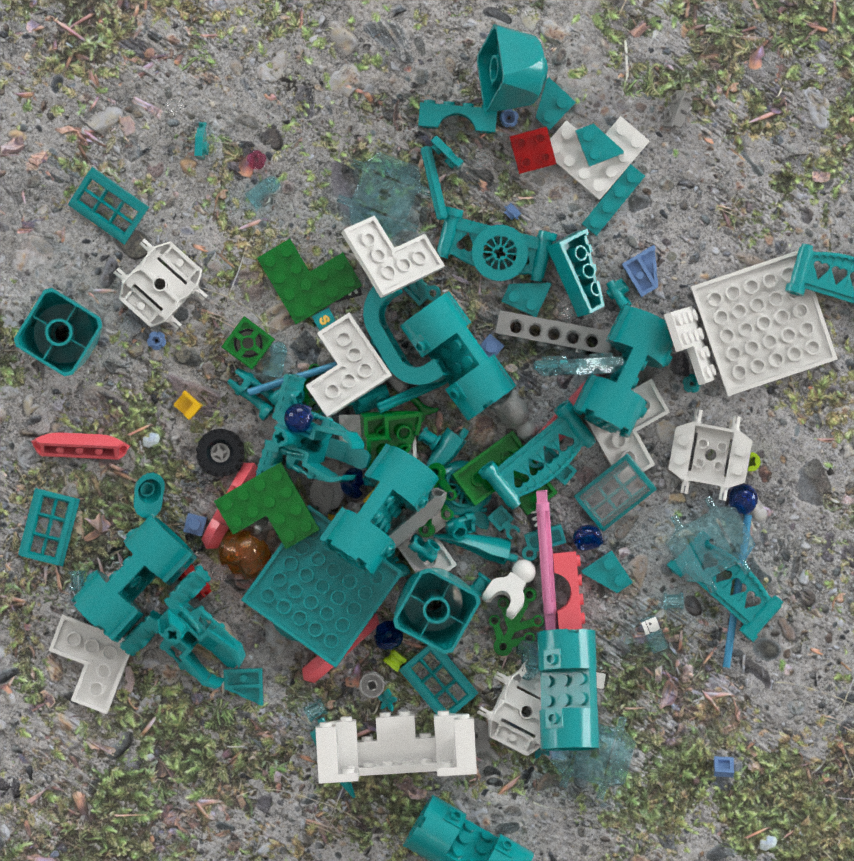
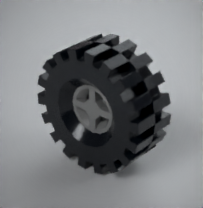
M214 429L205 433L196 447V459L199 462V466L203 468V471L212 476L224 477L235 473L245 459L244 443L235 432L227 429Z

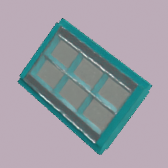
M91 167L90 171H88L68 203L71 208L124 245L130 239L149 209V206L94 167Z
M627 453L575 494L574 497L596 525L604 532L657 489Z
M35 488L18 555L63 567L80 499Z
M429 645L399 669L436 714H438L437 711L448 710L449 713H456L479 693L447 654Z

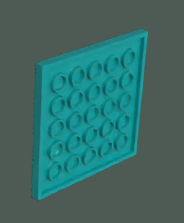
M308 505L307 507L320 530L288 549L281 543L241 601L336 668L404 572L385 559L374 574L370 576L368 571L364 573L343 560L336 553L335 549L334 551L330 550L320 540L331 520Z

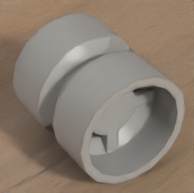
M368 671L360 679V691L367 698H376L384 691L385 681L379 672Z

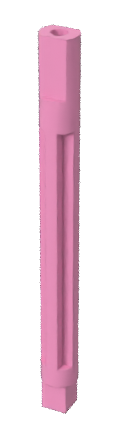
M537 490L536 513L545 630L558 629L550 507L547 490Z

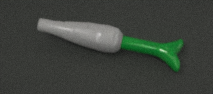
M390 371L392 377L387 381L398 394L410 389L409 383L398 379ZM418 397L410 400L418 408L419 412H422V422L426 415L433 414L439 410V408L424 405Z

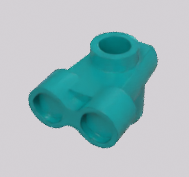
M622 278L617 281L611 280L606 284L608 296L612 300L615 298V302L620 309L624 305H632L628 297L625 296L629 288Z
M474 512L465 513L464 516L459 518L453 517L445 522L446 534L448 536L453 535L455 539H461L466 534L476 532Z
M415 533L409 541L408 548L418 553L417 555L422 561L426 562L428 560L432 563L437 558L438 551L440 550L439 545L432 539H428L425 542L422 540L423 538Z

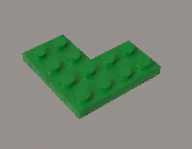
M291 239L257 257L296 325L363 286L343 252L312 271L308 270Z
M513 430L451 475L473 507L495 492L490 483L483 479L478 471L490 461H494L499 466L524 446ZM529 465L531 475H535L537 470H541L540 467L532 468ZM513 471L515 487H520L522 482L528 481V475ZM550 482L537 489L547 490L548 500L558 493ZM537 490L521 496L519 499L521 502L519 507L526 516L536 510Z
M282 462L214 501L233 535L265 516L268 517L286 549L320 530Z

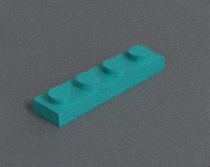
M630 164L584 220L582 225L597 236L643 180L645 175Z

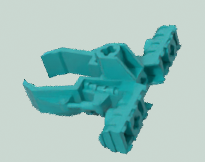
M285 374L277 398L278 402L275 405V412L272 415V418L278 424L274 426L276 431L273 433L272 439H265V446L262 449V457L259 460L256 476L282 462L283 455H286V467L306 475L308 479H317L329 483L353 480L356 475L339 476L320 463L324 462L327 456L358 469L368 468L371 455L364 449L363 440L357 432L347 430L345 427L334 422L331 417L320 416L311 410H302L300 415L297 416L296 410H298V406L302 404L305 397L303 389L306 379L297 374ZM311 419H320L323 421L321 425H318L314 422H311ZM332 434L342 436L346 442L332 438ZM299 461H303L302 466L307 468L308 472L303 470L301 466L297 465Z
M197 565L194 568L195 570L190 572L174 588L175 590L168 594L170 597L164 599L168 608L162 614L152 610L150 615L146 616L144 621L140 622L124 638L125 640L120 643V648L126 654L135 656L136 652L144 648L155 634L159 633L164 638L160 644V649L164 650L170 657H173L181 670L185 669L203 686L216 689L221 687L226 678H221L208 672L192 652L195 645L199 643L230 668H235L238 665L239 669L246 654L242 643L225 630L223 623H218L213 619L212 615L202 605L193 608L188 603L211 580L208 572L201 565ZM171 646H174L182 652L179 658L175 655L176 653L173 651Z

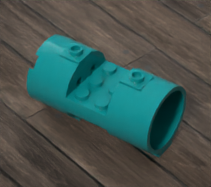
M448 291L402 323L400 328L421 357L428 354L431 360L437 358L443 361L450 376L445 378L450 385L445 391L468 421L511 391L516 384L496 356L493 354L491 357H488L467 328L471 321Z
M624 305L605 340L617 351L621 352L622 355L610 379L594 374L588 375L572 411L578 415L583 413L586 421L607 432L617 433L618 431L621 437L629 438L637 420L643 418L647 412L645 407L647 404L646 400L631 390L638 384L639 378L637 376L640 370L643 371L646 365L658 369L668 366L673 357L670 354L674 344L666 320L645 310Z
M387 443L364 474L366 479L376 488L358 514L341 507L320 537L321 542L330 550L334 551L335 549L336 553L343 560L364 573L368 571L370 576L374 574L381 562L390 557L395 551V542L386 534L390 529V523L393 518H397L400 515L402 506L414 512H419L421 508L423 509L429 501V493L439 480L438 476L417 458Z
M153 514L138 528L136 527L127 533L126 539L123 542L133 555L128 556L123 561V566L119 570L114 571L109 577L98 570L91 572L86 577L84 586L71 599L73 603L77 602L74 606L95 627L97 626L100 630L104 629L103 633L117 643L144 615L134 601L156 577H159L171 586L198 558L171 528Z
M591 629L540 631V633H537L541 688V710L539 711L541 750L587 751L600 749L597 706L596 631Z
M434 795L425 804L403 844L404 847L429 861H532L534 857V852L501 833L496 837L489 831L465 819L467 815L465 812Z

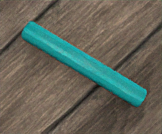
M425 146L420 151L437 220H444L448 215L431 146Z
M444 379L431 385H417L377 403L376 407L379 413H383L447 384V381Z

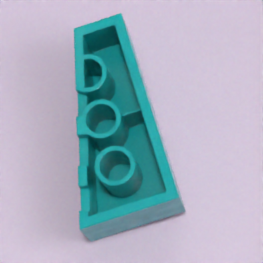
M588 228L576 231L547 246L577 317L591 314L605 306L600 282L596 279V264H593L592 246L588 243Z

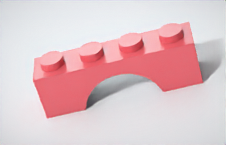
M576 551L553 552L554 573L563 576L570 586V597L567 603L557 610L558 629H582V624H585V614L581 613L580 605H584L583 593L579 594V586H582V576L578 574L577 567L581 566L580 555H576Z

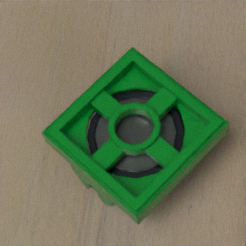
M244 316L221 347L253 370L267 353L275 338Z

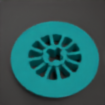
M507 225L487 227L478 234L472 246V260L476 269L484 277L494 281H506L514 278L523 270L528 259V247L524 237L516 229ZM500 236L499 245L495 242L494 237ZM502 236L508 238V240L505 242V244H504L503 246H502ZM492 239L495 247L489 245L487 241ZM509 240L514 243L513 246L505 248ZM487 245L493 251H484V246ZM502 247L505 256H501L500 259L496 258L495 249L499 250ZM516 247V253L507 252V250ZM483 253H492V256L484 259ZM507 255H516L515 261L511 260ZM494 257L493 262L488 266L486 261ZM505 258L513 263L510 267L507 266ZM498 260V269H493V264ZM501 260L503 261L506 269L500 270Z
M465 460L454 461L444 466L446 469L445 479L450 486L455 488L453 490L457 492V496L459 495L458 502L455 500H445L448 508L453 510L454 515L464 516L465 513L478 512L488 500L487 497L473 507L465 494L460 491L461 489L457 483L449 482L450 478L454 481L451 475L469 462ZM463 496L466 504H462Z

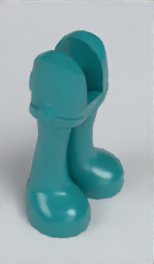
M237 368L235 373L244 379L243 383L239 385L238 382L229 378L227 381L228 385L234 390L235 394L241 395L256 406L259 410V418L265 421L275 408L257 395L249 396L247 392L250 386L255 387L262 383L251 372L249 373ZM271 389L260 394L275 406L278 402L277 398L280 389Z

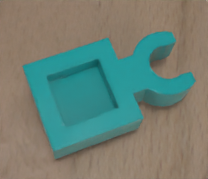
M502 504L487 516L499 532L503 528L506 530V536L509 539H513L509 533L511 529H516L518 533L520 532L519 527L510 523L514 518Z

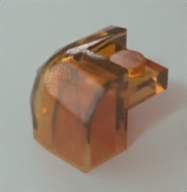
M228 530L222 538L219 547L221 565H228L232 574H242L244 580L256 578L272 557L264 540L259 541L251 535L250 531L241 530L234 535L231 530Z

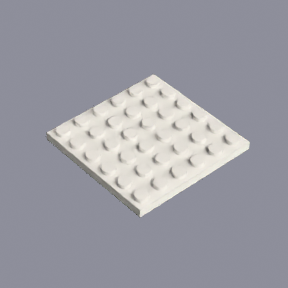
M798 251L690 287L727 396L837 360L816 293L805 289L804 296L785 292L787 283H790Z

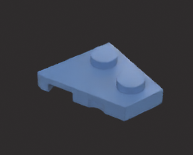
M654 245L621 264L641 297L658 288L656 250Z

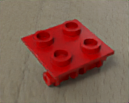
M547 126L509 136L519 174L556 164Z

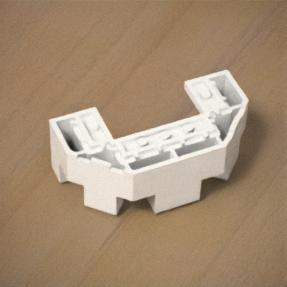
M448 710L437 711L438 714H434L435 735L419 733V736L416 737L414 714H410V711H399V715H391V712H380V716H376L377 739H373V736L361 737L362 740H357L356 719H352V716L340 717V720L320 722V726L315 728L319 784L358 781L359 776L433 771H437V776L477 774L474 718L469 717V714L449 713Z

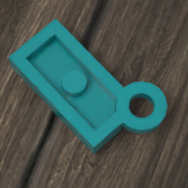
M423 279L403 288L419 306L427 299L434 301L441 296L439 287L435 285L428 286ZM432 289L436 291V296L434 297L430 295V290Z
M386 384L372 389L348 406H353L356 415L377 408V403L390 398Z
M549 447L544 449L546 463H550L552 458L558 456L553 449ZM529 458L530 467L543 468L544 465L542 462L534 464L532 462V459ZM569 464L555 479L565 486L577 470Z
M561 523L551 526L552 547L567 543ZM538 530L524 534L527 546L522 549V557L525 560L533 561L537 557V551H539ZM528 550L533 551L531 557L526 556Z

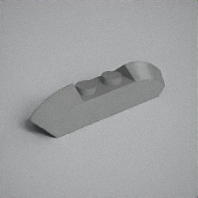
M438 487L433 488L429 493V501L423 509L421 508L419 512H414L406 508L397 518L391 521L390 529L386 534L395 542V549L401 546L404 540L409 539L417 529L423 527L429 519H433L439 513L447 497L446 491Z

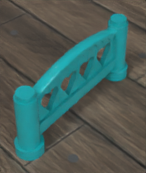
M446 206L448 217L444 219L436 252H438L439 257L448 259L449 255H453L459 260L475 267L472 260V251H466L465 248L458 249L457 243L469 233L473 244L478 234L491 225L463 219V210ZM543 230L538 231L537 237L520 233L528 247L529 264L518 275L528 274L531 275V280L542 282L550 257L547 246L553 244V241L556 242L558 234ZM496 236L494 239L496 244L499 245L500 236ZM502 236V245L508 240L507 237ZM489 239V244L495 247L493 240ZM509 240L507 247L513 246L514 243ZM516 247L509 249V252L516 253ZM483 253L484 259L490 257V256H485L484 253ZM494 257L486 261L488 266L491 265ZM498 260L493 264V269H498ZM501 260L500 270L506 269L503 261ZM509 260L505 261L508 267L513 264Z
M802 243L798 250L790 283H787L785 292L804 296L805 289L854 304V288L850 278V274L854 272V257L833 252H814L812 245ZM816 261H819L821 264L826 263L829 266L828 271L819 279L814 268ZM833 267H838L839 270L845 269L847 275L837 284L832 273Z
M570 400L562 402L554 409V413L558 417L555 421L502 464L497 466L494 461H490L478 471L479 475L490 483L505 504L511 509H515L520 505L519 499L521 496L539 489L559 475L583 446L590 448L596 443L594 435L577 413L572 411L573 404ZM559 434L570 437L574 441L571 446H567L565 451L560 450ZM544 446L555 449L559 453L556 458H552L550 463L545 462ZM529 458L542 462L544 465L543 469L537 470L535 475L530 474ZM513 471L528 475V481L522 482L520 487H515Z
M702 530L666 566L679 578L687 573L743 623L739 631L754 643L758 638L757 634L779 611L784 602L776 595L770 597L764 586L749 568L733 555L709 543L711 537ZM708 552L711 554V558L717 559L716 566L701 570L704 553ZM723 565L726 571L732 573V577L716 582L718 567ZM738 578L740 584H745L746 591L730 595L733 579ZM752 591L755 596L761 599V603L745 608L747 593Z

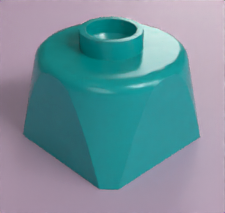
M496 24L493 25L477 55V68L484 111L487 113L533 105L537 101L547 79L548 66L542 44L535 35Z
M53 288L43 290L14 337V342L17 348L59 374L69 376L73 375L92 354L101 335L102 321L99 316L80 303ZM61 325H67L69 328V337L64 342L59 341L55 333L56 329Z
M441 568L423 569L413 574L404 584L397 600L393 622L396 629L444 654L454 651L481 603L480 598L472 588L452 573ZM433 600L442 601L441 606L436 610L427 608V605Z

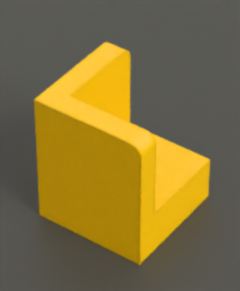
M186 390L182 392V395L174 403V406L188 420H191L203 407Z

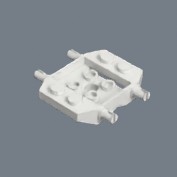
M143 239L142 241L147 246L142 242L139 245L148 254L129 275L125 274L120 268H117V271L113 273L122 280L119 299L148 326L154 327L167 322L178 330V326L181 327L182 324L174 318L173 314L191 294H195L202 302L208 296L199 287L203 270L171 241L152 246L147 240ZM160 257L167 265H169L177 274H179L188 283L185 285L168 268H166L158 260V258ZM157 279H164L166 283L165 287L161 290L155 287ZM136 284L140 289H142L150 298H152L160 307L163 308V311H161L156 305H154L133 285Z
M695 409L692 422L677 426L675 429L668 469L682 479L680 493H684L685 488V494H688L691 481L720 486L718 500H722L723 496V500L726 501L728 489L743 484L746 481L753 440L740 431L741 417L733 416L730 429L702 424L703 410H699L698 414V409ZM695 433H698L692 469L688 471ZM730 439H733L727 475L724 477ZM710 449L716 452V458L712 461L708 460L705 455Z
M526 669L527 673L523 677L520 676L519 670L511 676H506L497 671L494 679L504 683L505 686L493 710L489 711L480 706L477 714L486 717L488 720V737L528 756L540 748L539 711L541 710V700L517 689V687L541 698L540 675ZM524 706H528L531 709V714L528 717H524L521 713ZM503 718V719H505V720H507V721H509V722H511V723H513V724L519 726L520 728H522V729H524V730H526V731H528V732L534 734L535 736L532 737V736H530V735H528V734H526V733H524V732H522V731H520V730H518V729H516V728H514V727H512V726H510V725H508V724L502 722L501 719Z

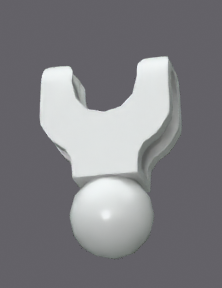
M525 559L517 561L512 567V572L506 577H499L491 581L483 593L482 600L491 602L497 595L507 596L510 600V605L507 608L506 616L509 619H514L524 606L523 590L526 587V583L531 582L536 575L535 565Z

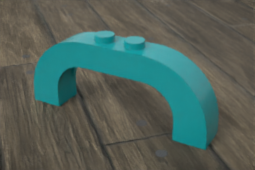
M373 286L364 303V323L371 337L372 345L378 349L381 354V360L387 365L389 370L398 379L413 385H431L450 376L441 359L434 358L421 367H416L407 360L385 318L388 304L402 294L403 291L400 289L380 298Z

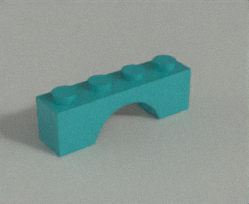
M424 100V103L420 102L418 128L438 129L444 119L450 116H462L472 123L476 133L495 134L497 111L486 113L483 105L480 108L474 107L472 103H463V106H457L455 102L444 101L443 104H436L435 100Z

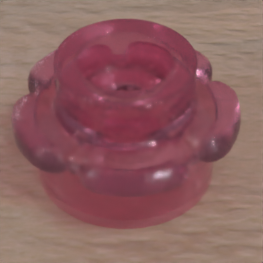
M255 150L247 156L248 165L252 169H261L265 165L266 156L261 151Z

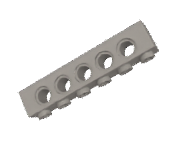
M499 310L495 334H499L498 338L509 340L510 337L518 338L517 342L528 344L530 340L535 341L537 346L547 347L548 344L556 345L555 349L566 351L567 348H572L574 353L584 355L588 351L593 352V356L600 358L610 355L611 344L605 341L610 331ZM513 322H518L521 325L520 332H512L510 325ZM531 326L539 327L540 334L534 337L529 333ZM555 329L558 331L559 337L557 340L549 338L548 333L550 330ZM570 333H575L578 336V341L575 344H571L567 340ZM590 336L597 340V344L593 348L589 347L586 343L587 338Z

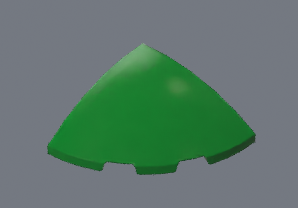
M378 411L360 413L364 449L371 455L367 470L386 443L390 446L398 447L407 453L411 450V444L415 436H418L420 432L422 412L385 411L379 413Z

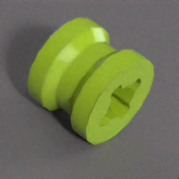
M754 452L750 453L747 471H755L760 466V457Z
M392 648L390 655L385 657L383 661L398 672L400 665L405 663L407 659Z

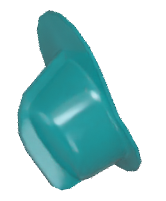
M154 472L147 473L139 478L134 485V509L142 518L147 519L151 514L156 516L161 510L165 482L159 474Z

